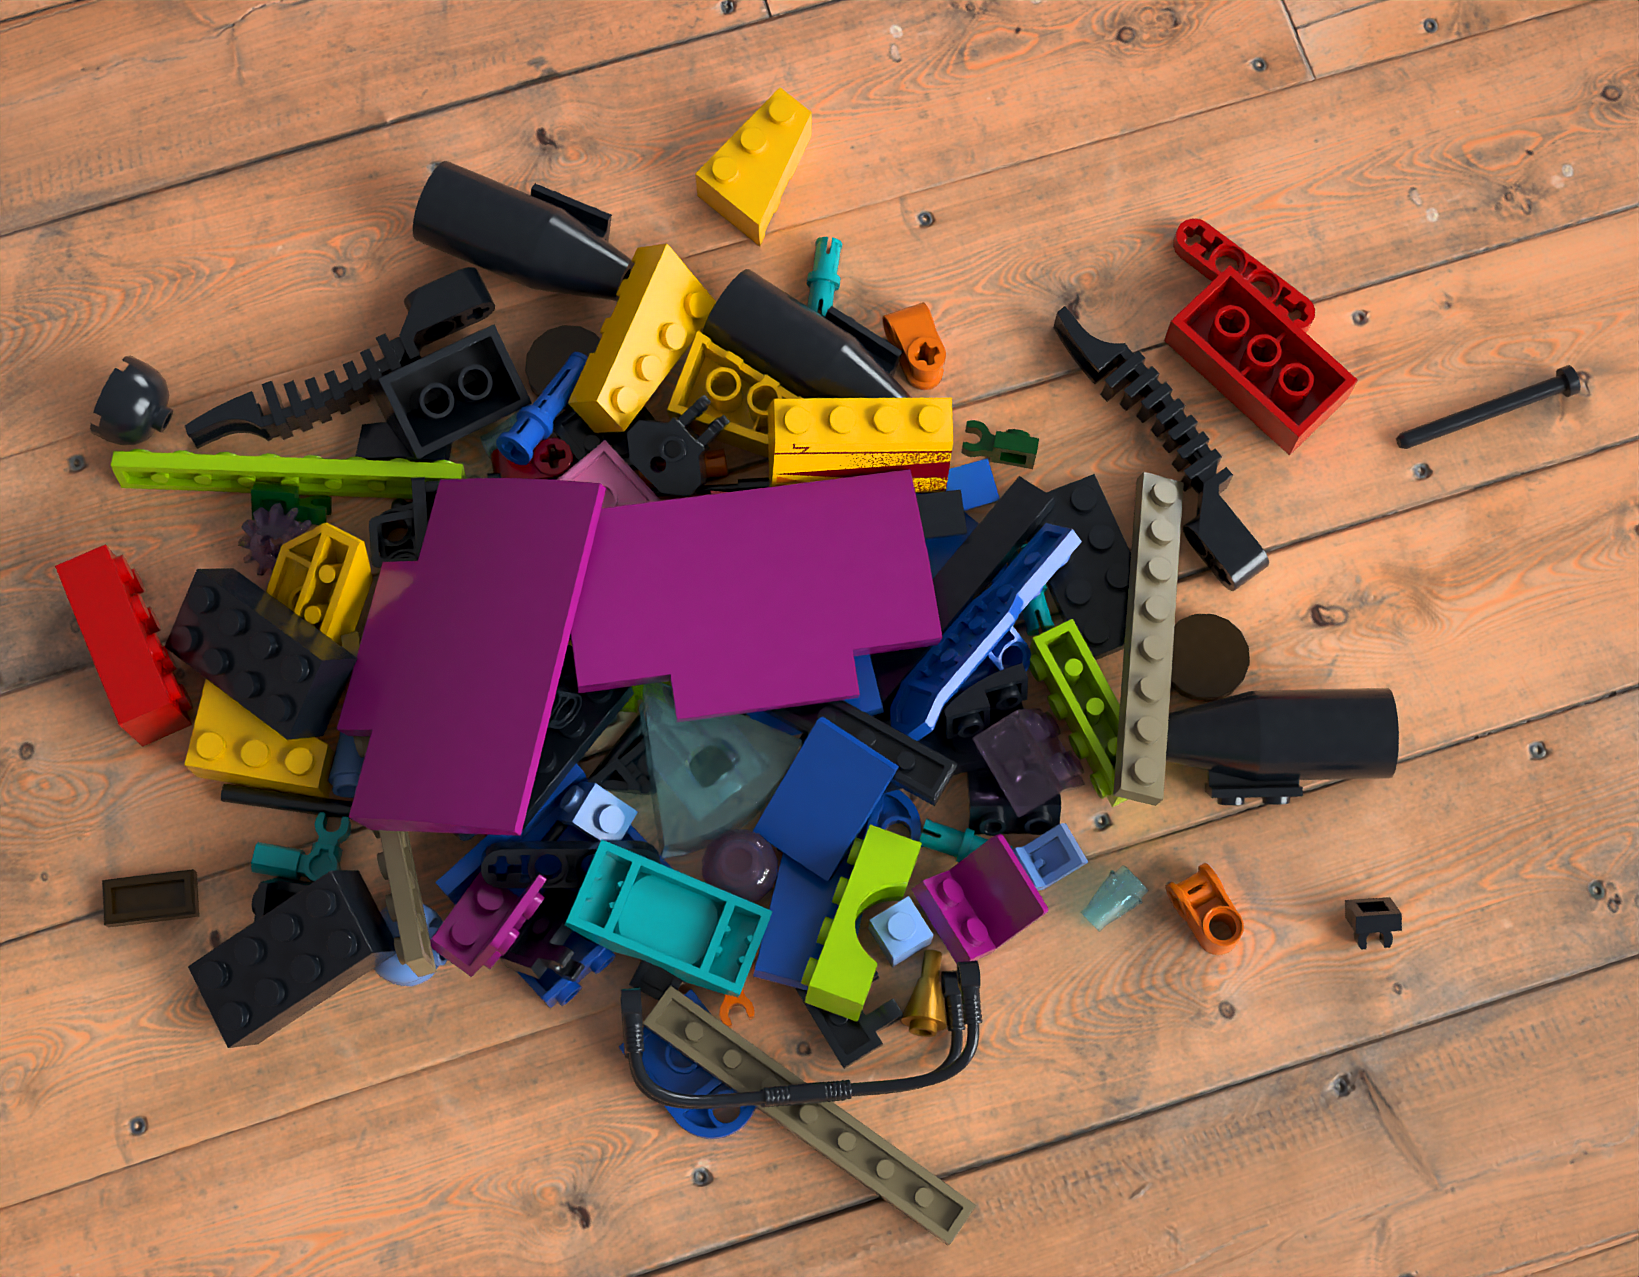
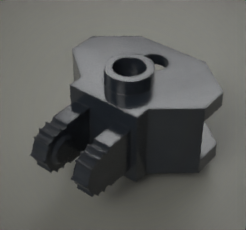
M705 395L700 397L680 417H673L669 422L648 419L639 420L627 432L630 462L661 493L691 496L695 495L707 483L705 453L710 449L708 445L729 425L730 421L724 414L721 417H717L701 436L689 426L708 409L711 401ZM659 457H662L666 462V467L663 471L657 466Z

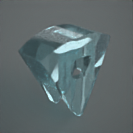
M662 682L645 684L642 689L643 702L639 707V718L661 859L683 856L705 849L724 840L746 825L773 797L793 763L802 740L741 714L676 723L671 686Z

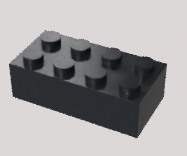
M234 568L196 570L165 644L166 649L287 740L324 736L358 659Z
M331 870L189 965L188 968L227 1048L261 1043L395 955L396 951L394 938L359 870Z

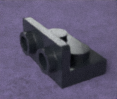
M1057 763L996 764L967 772L968 827L975 830L974 835H1042L1060 824L1061 795Z

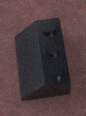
M495 324L367 383L387 424L415 459H419L520 410L522 407L532 404Z

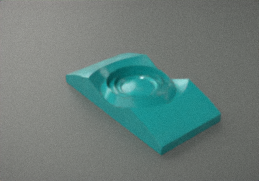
M601 839L565 926L612 952L649 962L684 982L738 998L773 911Z

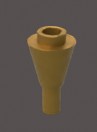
M937 950L924 951L921 977L915 985L901 1019V1022L909 1027L910 1033L921 1037L936 1036L937 1031L947 1028L942 987L939 980L942 953Z

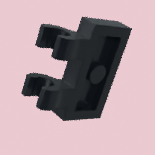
M563 888L546 889L542 895L545 898L530 919H526L518 930L520 934L508 951L500 956L501 961L507 968L538 979L549 968L568 981H576L585 966L583 963L572 960L571 957L574 952L570 948L563 946V944L574 931L565 926V923L578 893ZM582 936V937L585 938L586 940H588V941H590V942H592V943H594V944H597V943L593 942L592 940H590V939H588V938Z
M875 971L872 983L880 978L877 971ZM795 988L843 1069L883 1046L877 1032L899 1021L903 1016L902 1011L893 998L867 1015L862 1010L858 1022L805 1003L807 990Z

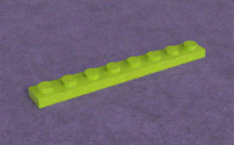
M132 449L129 452L113 451L111 468L121 488L251 493L255 483L299 486V495L413 499L411 477H425V481L466 478L463 464H457L448 460H437L429 463L411 462L402 458H395L390 461H374L362 457L324 459L316 455H307L303 458L280 457L270 453L260 456H238L230 452L210 455L194 454L185 450H178L173 453H156L144 449Z

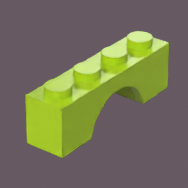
M871 824L864 840L855 838L847 860L848 864L854 866L849 879L840 877L832 899V903L839 905L835 918L825 917L816 942L824 945L819 960L813 957L809 958L801 980V984L808 986L805 1003L858 1022L878 963L865 952L859 943L855 922L865 910L876 904L887 901H901L903 899L922 845L921 842Z

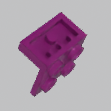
M1002 834L990 838L950 870L925 879L911 889L956 964L962 961L978 960L991 954L1048 913L1046 903Z
M480 871L430 939L432 949L470 977L483 965L490 970L500 956L508 951L520 934L518 931L526 919H530L545 897L538 892L547 879L539 874L518 897L507 888H496L486 883Z

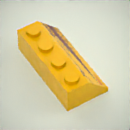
M952 397L773 399L767 407L770 487L911 470L915 493L944 492L947 489L953 447Z

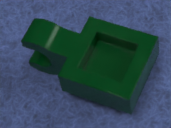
M976 420L967 421L965 432L978 435L980 441L976 444L963 442L962 454L968 457H991L990 462L1033 469L1039 438L1030 437L1029 433L1018 429H1008L1005 432L996 431V435H993L984 423Z
M255 483L251 489L252 530L296 533L300 522L312 525L327 523V515L332 514V497L314 495L300 499L299 486Z

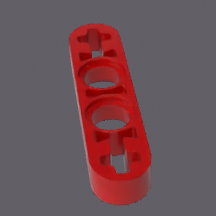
M1192 218L1185 220L1179 225L1174 237L1173 247L1175 253L1182 260L1210 281H1213L1222 273L1217 269L1215 261L1223 256L1233 258L1238 264V272L1251 284L1260 281L1270 286L1272 296L1268 299L1273 304L1276 303L1279 295L1284 298L1282 304L1278 305V308L1288 316L1289 312L1292 313L1296 309L1301 311V318H1297L1293 322L1304 332H1308L1315 318V307L1308 297L1207 222ZM1197 234L1201 237L1200 243H1194L1192 246L1185 243L1187 236L1192 238ZM1214 245L1216 248L1213 249L1209 260H1206L1204 258L1206 251L1209 252L1211 246Z

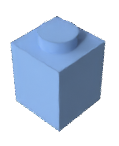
M909 896L869 920L868 929L892 968L932 942L933 934Z

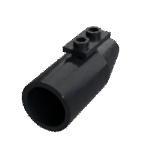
M449 161L440 163L428 178L414 214L413 237L416 241L531 289L618 301L619 296L616 294L622 280L628 279L635 264L629 257L609 243L611 214L536 183L531 188V195Z
M750 269L743 270L730 282L715 303L705 323L702 334L709 337L711 342L727 352L728 350L743 359L744 363L764 376L766 374L778 381L780 386L797 397L801 396L804 399L912 398L893 378L903 351L833 306L827 310L825 317L821 316Z
M1389 688L1249 691L1169 713L1166 761L1207 770L1208 783H1205V792L1211 798H1217V804L1243 805L1245 804V798L1262 797V803L1288 804L1290 803V797L1303 796V787L1299 785V780L1392 778L1397 767L1399 752L1398 715L1395 699Z

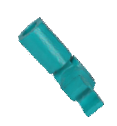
M320 812L314 824L315 831L319 836L318 842L313 843L311 853L305 855L304 850L257 842L251 861L252 872L299 880L303 876L313 883L331 870H341L340 861L343 849L340 848V844L350 836L352 828L349 818L343 816L339 829L334 832L326 831L328 818L325 813Z

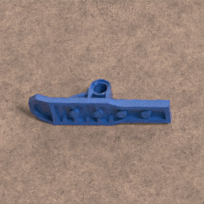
M1045 523L993 585L966 607L942 635L943 638L939 644L933 646L902 681L890 707L892 728L919 741L934 730L944 706L952 696L960 695L978 681L1005 668L1023 663L1025 671L1028 670L1031 651L1013 625L1023 609L1031 600L1039 596L1043 586L1059 568L1068 562L1071 553L1082 542L1073 529Z

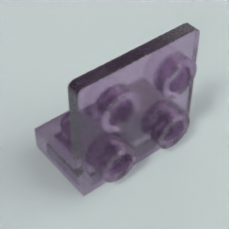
M1040 708L1016 710L972 738L1018 817L1026 815L1060 793L1075 790L1085 785L1081 774L1084 773L1081 762L1071 750L1066 752L1057 737L1061 734V730L1056 720L1048 711L1043 713Z

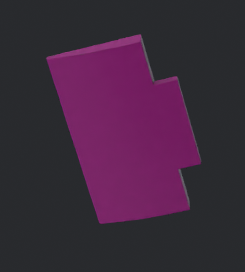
M911 470L601 508L570 634L578 693L670 681L677 723L858 698L860 693L854 656L938 645L943 637Z
M522 478L440 479L418 561L382 563L358 650V659L353 668L337 730L347 736H370L348 818L370 830L521 836L606 488L601 483Z

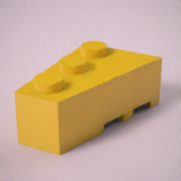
M206 679L184 765L198 778L328 798L331 789L328 778L335 753L328 744L315 737L287 740Z

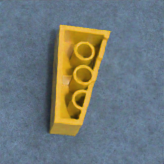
M667 243L638 247L631 260L635 263L628 279L622 280L616 294L619 296V300L611 317L605 318L600 329L602 337L595 353L589 354L568 401V404L595 433L624 432L695 339L697 331L700 332L704 327L716 303L714 298Z
M697 331L667 411L670 420L673 417H680L700 397L705 395L711 401L708 409L689 425L696 433L702 435L713 420L724 414L730 423L715 440L769 458L768 405L773 399L804 398L792 394L780 386L778 381L766 374L764 376L744 363L743 359L729 350L728 352L711 342L709 337Z

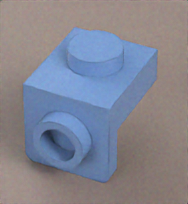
M580 781L578 785L570 787L563 796L560 803L562 811L557 820L563 824L574 826L595 841H601V839L605 841H621L638 811L598 784Z
M1060 823L1023 847L1012 849L1037 891L1046 889L1088 863L1066 823Z

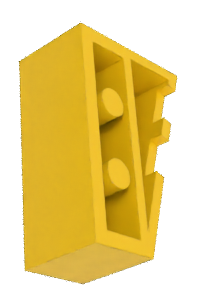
M779 87L695 173L697 196L759 247L765 237L767 226L780 205L781 196L788 181L792 179L812 136V112Z

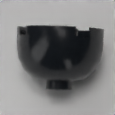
M130 355L122 359L128 364L124 372L115 368L101 391L93 412L101 416L99 427L92 423L90 425L92 434L119 445H136L148 440L155 430L161 433L164 432L173 415V409L167 407L170 394L166 380L158 370Z

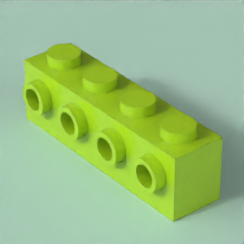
M1071 619L1032 639L1029 648L1031 651L1029 669L1038 682L1041 680L1045 682L1051 694L1047 696V700L1053 714L1058 720L1064 718L1072 734L1068 738L1076 756L1080 760L1086 758L1093 771L1090 774V780L1096 793L1101 799L1107 797L1111 806L1114 807L1128 800L1113 796L1120 704L1075 622Z

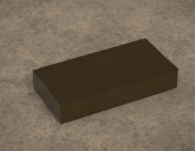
M194 869L102 880L104 925L108 928L200 917L197 872Z

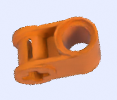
M922 302L884 315L882 323L886 338L892 345L903 351L899 362L910 385L921 390H929L938 386L943 377L946 350L935 328V323L928 306Z
M1203 863L1198 866L1197 873L1180 883L1170 882L1165 885L1167 895L1174 908L1186 921L1200 946L1206 952L1213 955H1223L1229 953L1236 946L1244 932V922L1226 894L1219 877L1210 865ZM1214 921L1226 923L1230 927L1232 937L1227 940L1215 938L1209 930V924Z

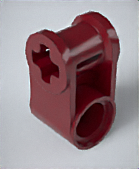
M548 438L540 441L532 451L533 458L527 465H518L511 462L498 449L494 450L490 455L493 473H501V478L557 480V476L561 477L576 464L570 446L559 438ZM560 459L559 467L552 468L553 460Z

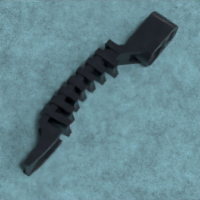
M466 267L415 289L406 296L404 305L408 315L399 337L389 341L386 333L376 337L384 358L375 361L370 348L360 352L367 368L365 371L358 374L353 361L345 363L343 367L348 380L340 383L334 370L325 373L324 376L329 389L323 392L320 390L315 377L307 379L305 384L310 398L303 400L302 395L299 393L294 380L283 385L291 406L284 408L281 397L273 382H266L262 384L271 414L264 416L260 404L256 402L251 391L209 410L186 424L187 435L198 449L222 437L236 433H250L270 441L278 436H282L283 440L294 436L292 431L299 428L303 432L313 429V422L321 420L322 423L333 420L331 414L339 410L342 415L352 411L350 405L359 401L360 405L370 402L369 395L372 392L367 383L421 358L420 351L422 347L487 318L495 310V303L476 268Z
M1066 306L1061 308L1056 314L1053 328L1069 354L1088 378L1096 384L1114 368H1118L1104 380L1106 383L1100 395L1108 402L1131 382L1124 389V397L1119 403L1122 408L1128 411L1144 397L1145 399L1141 401V409L1136 415L1137 418L1144 423L1157 413L1156 422L1150 429L1153 434L1159 437L1166 430L1170 429L1167 432L1169 434L1168 438L1162 445L1168 453H1171L1180 445L1182 446L1177 450L1178 454L1172 465L1179 472L1188 464H1191L1190 467L1184 470L1185 475L1180 482L1184 483V492L1193 487L1198 493L1196 517L1183 526L1184 535L1217 579L1228 590H1236L1268 567L1269 559L1259 542L1219 495L1227 489L1233 477V474L1227 467L1216 474L1217 467L1222 458L1221 454L1216 448L1212 451L1208 447L1209 437L1204 431L1199 434L1196 430L1198 421L1192 415L1187 417L1183 411L1186 405L1179 398L1174 401L1171 397L1173 389L1167 382L1161 384L1157 380L1160 373L1153 366L1148 369L1144 365L1146 358L1139 351L1134 354L1126 343H1109L1093 337L1080 325Z

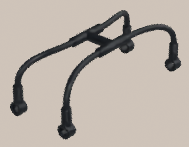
M977 960L957 962V970L941 972L947 1029L951 1031V1047L946 1060L938 1068L924 1075L859 1083L841 1080L836 1082L791 1084L788 1086L780 1085L764 1087L760 1091L731 1094L692 1095L672 1092L654 1083L646 1073L642 1057L645 1048L643 1047L644 1034L640 988L621 989L620 998L625 1058H628L630 1072L636 1086L645 1096L659 1104L681 1109H715L760 1104L762 1108L770 1106L845 1101L855 1096L898 1093L931 1086L957 1075L966 1068L976 1053L979 1042V1024L983 1022L979 990V964ZM965 1025H967V1041L965 1048L961 1053L963 1045L962 1030H965Z

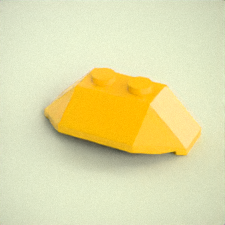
M322 523L315 527V529L281 546L266 592L342 646L341 635L355 631L373 581L365 542L329 523Z

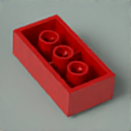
M1231 265L1170 321L1164 339L1174 351L1289 456L1349 398L1358 381L1356 377Z
M106 544L56 565L55 568L119 726L142 747L191 726L192 722L187 711L193 709V704L183 684L178 685L174 675L171 673L177 669L175 660L171 652L165 648V645L162 646L156 635L157 632L161 631V627L150 606L146 607L140 594L145 592V588L136 569H131L124 555L122 554L117 557Z

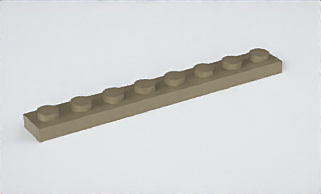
M1143 472L1136 481L1113 796L1156 806L1164 797L1184 483Z
M358 631L341 635L342 647L357 657L362 636ZM353 736L359 756L361 758L365 757L370 736ZM373 830L377 839L381 838L383 852L377 854L378 865L385 880L389 879L391 894L385 897L387 910L393 922L397 921L400 934L399 937L394 938L398 960L401 965L407 964L418 977L435 973L436 967L408 831Z
M671 985L643 1022L644 1027L736 1093L760 1091V1089L770 1086L806 1083ZM832 1101L762 1108L761 1104L754 1105L946 1245L952 1243L976 1207L973 1202Z

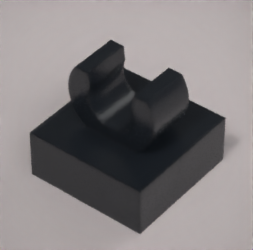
M1390 897L1345 900V918L1354 930V939L1360 949L1367 948V936L1370 933L1380 932L1379 938L1384 948H1390L1393 942L1391 931H1402V913Z

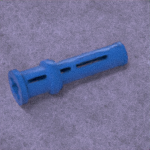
M573 352L532 405L522 407L516 415L517 421L508 432H502L496 439L498 450L508 460L518 465H527L533 458L532 451L541 440L547 439L553 433V421L568 403L588 359L586 355L580 352Z

